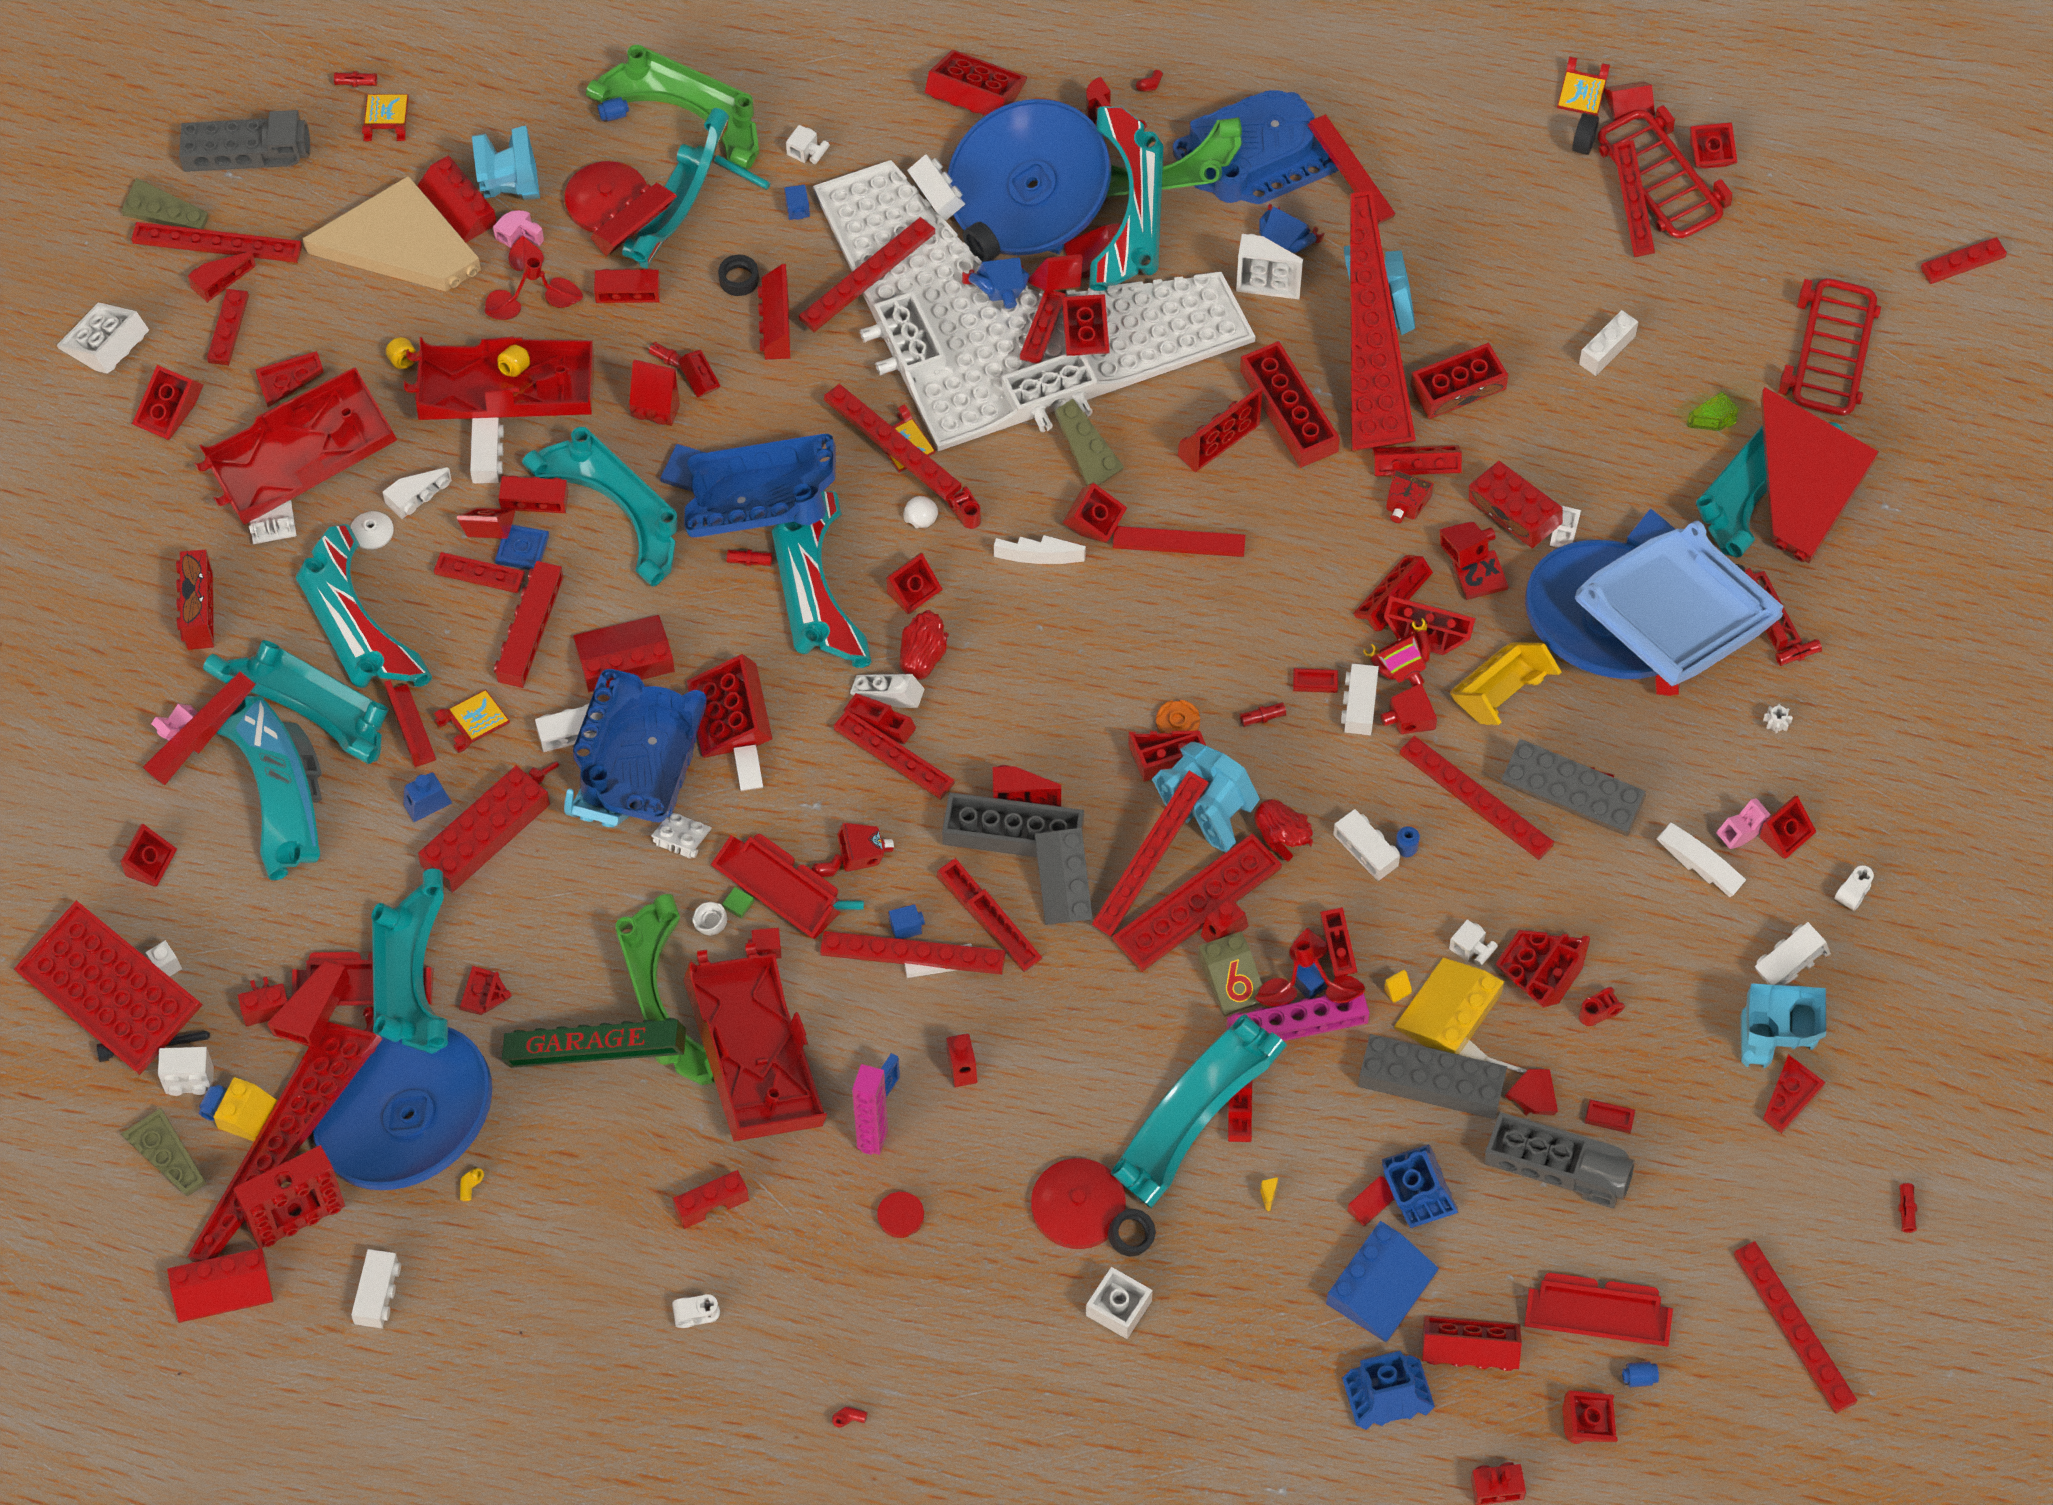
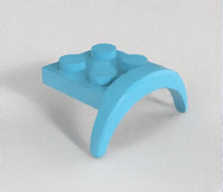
M569 788L566 791L564 812L567 816L575 818L580 816L581 820L593 822V820L600 821L606 827H615L629 818L627 815L611 812L604 806H594L585 802L581 794V788L574 801L573 789Z

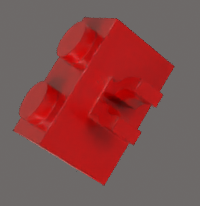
M263 977L264 984L261 989L256 986L254 980H251L250 984L253 991L237 994L246 1027L270 1021L288 1001L283 983L269 986L268 978Z
M1506 1462L1499 1467L1490 1468L1488 1465H1482L1472 1470L1471 1483L1475 1505L1524 1500L1526 1488L1521 1464L1514 1465L1513 1462Z

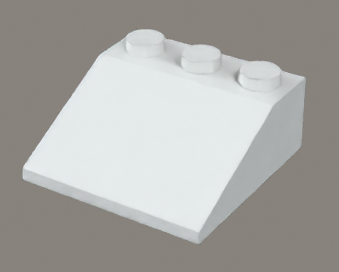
M1242 234L1238 254L1236 292L1299 299L1303 259L1263 236Z
M98 302L57 344V347L93 370L108 374L144 338L149 329L137 311Z

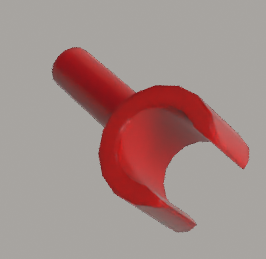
M556 761L542 770L533 767L529 771V775L540 784L543 782L545 775L557 768L559 763Z

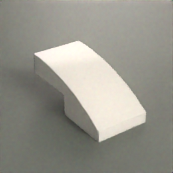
M1562 506L1563 524L1553 531L1550 546L1559 548L1573 543L1581 510Z
M756 745L734 748L740 790L747 791L763 788Z

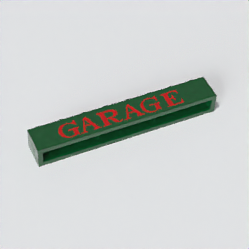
M666 1018L664 1021L647 1019L639 1023L623 1021L621 1024L601 1023L599 1026L579 1025L576 1028L559 1026L551 1030L536 1028L534 1031L514 1030L513 1033H504L502 1060L510 1068L684 1055L686 1027L678 1019Z

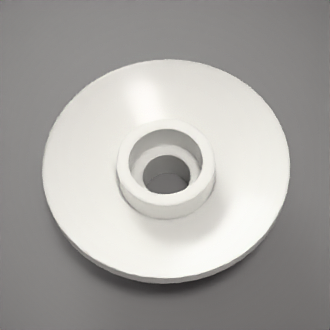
M369 511L357 516L350 526L360 544L359 547L367 550H374L385 546L391 540L394 533L391 519L377 511Z

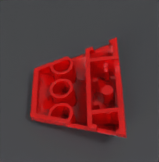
M1519 930L1495 965L1542 1008L1560 1003L1583 969L1590 936L1582 935V938L1569 937L1568 934L1553 936L1547 935V932Z

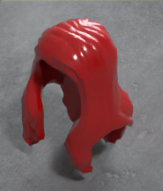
M926 610L912 618V622L903 629L900 647V668L904 674H913L917 680L927 678L943 655L946 654L947 637H949V634L944 632L943 620L939 617V614Z
M1275 799L1265 800L1258 806L1254 815L1255 824L1261 831L1266 844L1273 852L1278 853L1280 858L1287 862L1293 858L1292 853L1286 846L1295 847L1305 846L1306 844H1309L1310 847L1312 846L1313 839H1311V836L1313 835V830L1311 829L1312 825L1307 821L1308 816L1306 814L1298 813Z

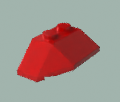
M1389 596L1384 615L1385 620L1397 639L1415 631L1412 626L1413 621L1416 623V627H1421L1423 625L1421 618H1423L1427 624L1426 631L1431 644L1430 652L1445 655L1469 641L1476 620L1474 617L1394 596Z

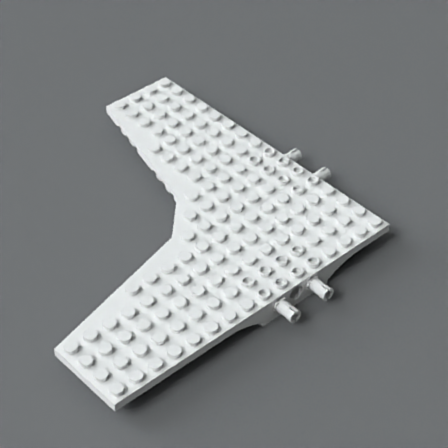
M892 160L813 186L816 198L852 272L919 217H922L935 228L936 234L862 293L877 324L860 329V335L864 343L875 338H884L893 357L876 362L877 372L879 375L894 370L900 371L937 451L1035 418L1041 432H1045L1044 426L1049 431L1053 425L1047 414L1054 412L1071 399H1074L1081 410L1089 417L1093 411L1087 402L1088 399L1255 342L1256 337L1222 272L1194 275V278L1186 279L1183 276L1174 277V280L1170 281L1158 279L1153 280V283L1143 284V281L1118 284L1116 286H1108V289L1105 291H1094L1088 288V291L1080 292L1068 290L1065 293L1066 297L1105 294L1110 353L1067 356L1063 310H1061L1042 362L1036 364L1020 360L1021 350L1044 291L1037 292L1028 289L1026 285L1020 296L1016 298L1017 305L1014 308L1006 309L1003 300L991 301L988 295L976 285L963 284L962 272L969 274V270L973 269L976 273L982 261L972 254L967 244L958 238V234L942 216L931 208V204L926 199L922 198L917 188L907 181V177Z

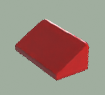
M701 349L687 353L678 360L697 397L706 395L721 387Z
M1380 1175L1348 1204L1347 1211L1364 1227L1395 1200L1387 1180Z

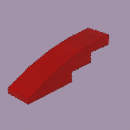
M1253 1080L1228 1101V1142L1252 1141Z

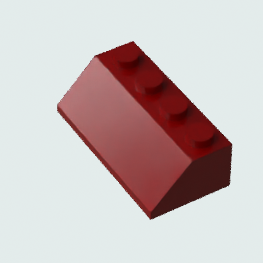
M449 155L432 164L417 185L465 243L491 229L497 223L495 210Z
M657 182L652 186L650 184L646 185L640 190L641 195L636 199L631 197L624 203L625 208L619 211L616 209L608 216L610 219L605 224L600 222L592 229L594 233L590 237L591 240L606 257L624 244L628 238L634 236L665 211L677 197L675 193Z
M781 264L762 277V286H758V299H762V303H758L759 316H763V321H759V333L763 334L764 339H759L760 352L764 351L765 360L791 359L786 264Z
M262 1248L167 1268L170 1290L179 1323L274 1302L267 1260Z
M1424 1316L1422 1361H1427V1363L1432 1365L1449 1363L1456 1367L1472 1365L1479 1369L1495 1367L1503 1371L1519 1370L1522 1346L1520 1324Z

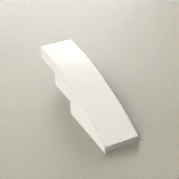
M1045 535L1041 542L1020 537L1018 544L996 538L994 557L1035 564L1083 562L1086 558V546Z
M1669 823L1656 838L1688 870L1693 868L1709 884L1714 882L1728 897L1733 896L1746 881L1742 875L1710 848L1673 823Z

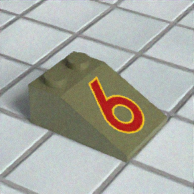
M1242 931L1199 946L1198 960L1224 1016L1261 1004L1255 999V996L1258 994L1262 983Z

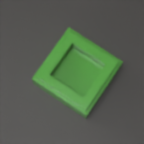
M734 887L722 903V906L725 910L742 918L753 904L754 898Z

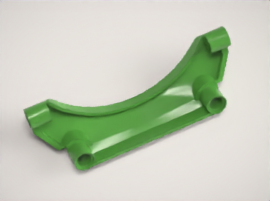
M632 45L628 48V62L626 64H619L602 75L598 81L592 80L589 83L586 96L600 103L617 97H621L627 103L635 101L664 102L687 109L705 121L713 108H720L729 116L728 128L721 139L726 151L727 160L748 170L752 167L759 154L756 123L750 121L754 115L753 98L750 94L735 89L641 45Z
M1240 118L1217 120L1209 135L1193 152L1170 165L1164 166L1162 190L1219 181L1222 177V167L1230 165L1242 145ZM1111 164V180L1106 197L1129 194L1127 168ZM1210 167L1216 170V177L1213 180L1209 179L1206 175Z
M671 894L657 897L653 904L646 905L632 918H620L615 925L617 938L644 1020L664 1021L666 1018H670L659 996L657 971L663 948L680 920L674 897ZM625 929H630V930H631V931L628 932V933H623V932H622V931L625 930ZM687 1035L685 1038L684 1055L655 1057L656 1061L663 1065L674 1063L676 1073L702 1086L715 1083L704 1046L695 1042Z

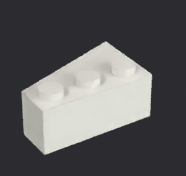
M1809 922L1805 925H1798L1792 931L1793 935L1787 940L1782 939L1775 945L1774 951L1769 955L1764 954L1757 960L1756 971L1768 985L1785 986L1797 978V973L1804 967L1810 969L1814 966L1813 960L1820 955L1827 957L1831 954L1826 941Z

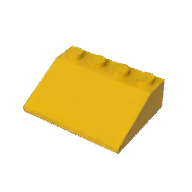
M1443 957L1394 1028L1425 1047L1459 1055L1502 995L1504 981L1485 970Z

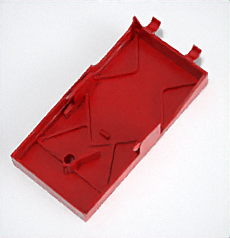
M756 942L745 943L746 958L710 963L707 949L697 951L699 965H695L692 961L689 962L683 982L733 1141L822 1127L827 1113L823 1111L803 1049L804 1045H808L807 1034L798 1012L794 1013L791 1021L781 984L776 953L759 956L756 952Z

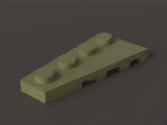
M138 178L135 179L121 210L123 216L161 225L204 229L209 218L208 212Z
M1074 399L1069 400L1055 410L1056 418L1064 436L1069 442L1071 453L1075 456L1079 472L1083 476L1086 486L1093 482L1099 486L1123 470L1124 466Z
M161 1108L121 1133L132 1146L186 1196L191 1195L207 1184Z

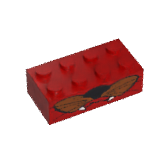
M1488 342L1412 372L1410 387L1428 418L1432 419L1506 390L1508 373Z
M1497 461L1469 485V502L1532 549L1563 524V507L1501 461Z
M207 550L180 551V560H176L177 574H180V579H176L177 592H180V598L176 599L177 611H180V617H177V629L180 630L181 641L186 643L187 650L214 648L213 570Z

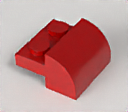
M1098 77L1090 82L1086 90V116L1096 127L1097 109L1103 106L1111 107V91L1102 77Z

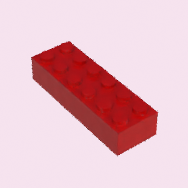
M1279 341L1241 356V374L1252 391L1258 387L1262 389L1261 406L1300 468L1339 452V435Z
M515 765L418 852L420 865L425 870L431 868L441 870L443 873V885L453 893L550 805L548 792Z

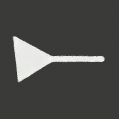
M1470 1040L1459 1054L1504 1065L1508 1069L1523 1074L1527 1071L1526 1069L1486 1056Z

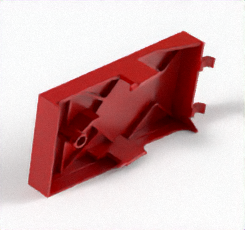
M511 336L481 339V342L476 346H436L425 343L423 338L420 337V350L417 353H411L407 349V358L410 361H418L417 382L415 384H408L404 381V390L410 393L416 392L415 400L418 420L592 415L593 340H534ZM511 345H518L528 352L530 359L529 366L516 377L504 375L498 367V356Z
M356 367L255 417L254 424L249 428L212 446L205 447L200 444L199 446L205 455V460L201 463L195 462L194 464L201 472L211 468L224 491L223 496L213 497L216 504L224 506L230 503L243 524L246 525L250 521L268 513L397 441V438Z

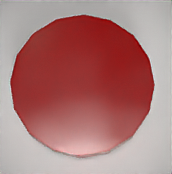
M898 1191L891 1193L883 1198L878 1206V1223L882 1230L892 1237H909V1235L919 1231L924 1222L923 1205L916 1196L908 1192Z

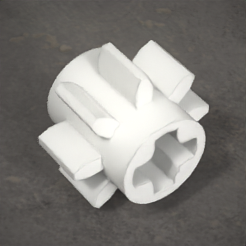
M1780 704L1774 708L1769 706L1763 718V721L1768 722L1766 728L1775 731V733L1781 730L1787 731L1788 724H1791L1793 719L1792 716H1788L1790 709H1786Z

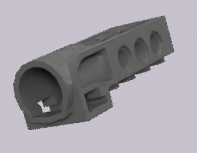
M298 110L269 111L268 119L181 124L179 158L184 172L287 167L297 164L300 158H309L308 124L305 120L300 119Z
M1499 1112L1485 1151V1165L1581 1193L1583 1200L1613 1209L1617 1199H1625L1635 1166V1160L1630 1159L1628 1154L1619 1147Z

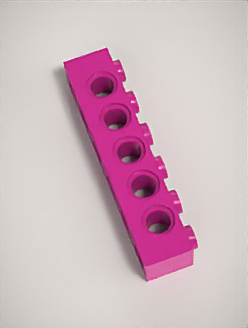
M1364 993L1346 1003H1334L1325 994L1316 999L1305 998L1297 1003L1285 1004L1269 1009L1258 1008L1253 1012L1245 1013L1259 1027L1264 1028L1269 1034L1273 1032L1283 1041L1367 1024L1369 1020V1010ZM1345 1007L1347 1010L1340 1011L1337 1008ZM1321 1011L1324 1013V1015L1319 1016L1316 1015L1315 1012ZM1235 1013L1227 1017L1226 1028L1231 1027L1244 1014ZM1299 1016L1302 1020H1294L1292 1017ZM1271 1021H1277V1022H1279L1280 1024H1279V1025H1272V1024H1270L1269 1022H1271Z
M861 1064L852 1088L857 1149H860L865 1154L872 1155L874 1153L880 1155L888 1132L884 1070Z

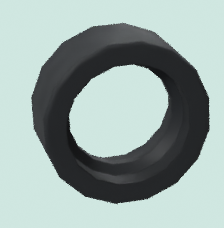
M1587 113L1581 115L1573 141L1572 150L1574 152L1589 155L1598 129V116Z
M976 222L964 230V242L975 257L977 256L982 262L991 261L1000 254L999 242L986 224Z
M740 254L731 255L724 259L719 266L720 286L726 293L733 296H744L753 292L758 286V266L752 258ZM737 268H743L751 272V277L748 280L739 283L728 280L726 275L729 271Z
M1127 1209L1119 1213L1110 1223L1108 1230L1109 1242L1112 1247L1121 1255L1129 1257L1138 1256L1145 1252L1154 1242L1156 1234L1155 1225L1150 1216L1138 1209ZM1132 1219L1142 1225L1145 1230V1238L1141 1244L1130 1246L1122 1241L1118 1230L1123 1221Z

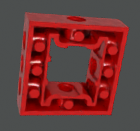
M321 1145L233 1188L247 1227L258 1248L271 1247L277 1240L286 1236H293L300 1229L315 1225L320 1219L328 1215H335L342 1208L346 1207L334 1169ZM283 1183H291L288 1187H281ZM295 1211L301 1212L298 1216H291Z

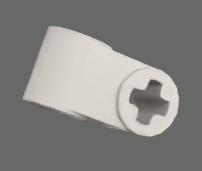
M1867 866L1855 868L1847 881L1839 888L1834 899L1855 911L1870 890L1874 877L1873 871Z
M709 1294L691 1298H680L672 1303L675 1326L678 1328H689L694 1325L712 1323L720 1316L718 1302L714 1296ZM711 1306L710 1311H706V1307Z

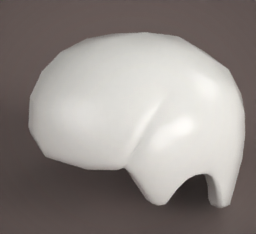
M913 497L907 502L904 509V521L911 523L916 529L927 528L935 522L938 516L937 505L928 497Z
M702 903L695 910L692 921L695 928L701 934L712 936L719 934L725 928L727 913L720 903Z

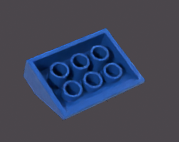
M1380 1221L1328 1292L1326 1304L1387 1343L1439 1268L1401 1233Z

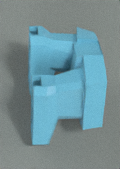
M526 125L511 129L512 135L509 141V148L500 152L496 151L486 133L472 135L476 177L480 185V191H484V198L495 197L503 192L521 194L524 200L540 199L536 163Z
M1349 245L1344 246V256L1350 280ZM1402 250L1385 252L1384 262L1396 330L1399 329L1401 335L1415 329L1410 287Z
M1190 742L1180 749L1183 757L1172 769L1160 770L1152 780L1165 806H1167L1189 770L1208 781L1209 785L1205 789L1203 796L1194 805L1185 823H1188L1195 816L1207 842L1214 848L1226 853L1236 843L1230 822L1231 817L1239 809L1251 812L1260 798L1243 766L1224 753L1200 743Z
M1767 984L1750 985L1747 993V1005L1741 1012V1062L1746 1067H1749V1064L1763 1065V1068L1769 1066L1772 1063L1776 1046L1791 1047L1792 1049H1795L1797 1046H1806L1813 1050L1818 1045L1819 1040L1826 1037V988Z

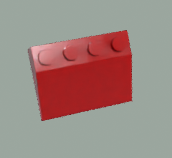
M952 49L929 71L925 93L931 95L934 99H942L950 102L953 106H961L972 113H980L986 116L998 108L1014 103L1027 81V76Z
M1258 387L1240 400L1232 402L1225 411L1217 413L1206 425L1199 426L1191 436L1184 437L1178 444V457L1196 473L1260 426L1262 389Z
M659 615L573 635L588 693L594 692L600 674L606 669L634 674L641 680L675 672L673 656ZM613 678L606 681L607 688H609L611 680H614Z
M741 654L687 680L689 692L699 690L706 695V708L697 731L702 757L707 758L732 753L734 748L750 745H756L757 747L773 739L757 664L747 656Z

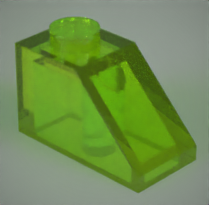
M1721 391L1691 411L1686 425L1689 428L1721 431L1725 427L1729 428L1735 424L1739 408Z

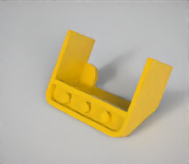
M1513 642L1502 647L1456 685L1450 691V694L1454 701L1478 723L1499 725L1502 722L1498 717V706L1522 686L1538 685L1544 680L1545 675H1559L1562 672L1544 643Z

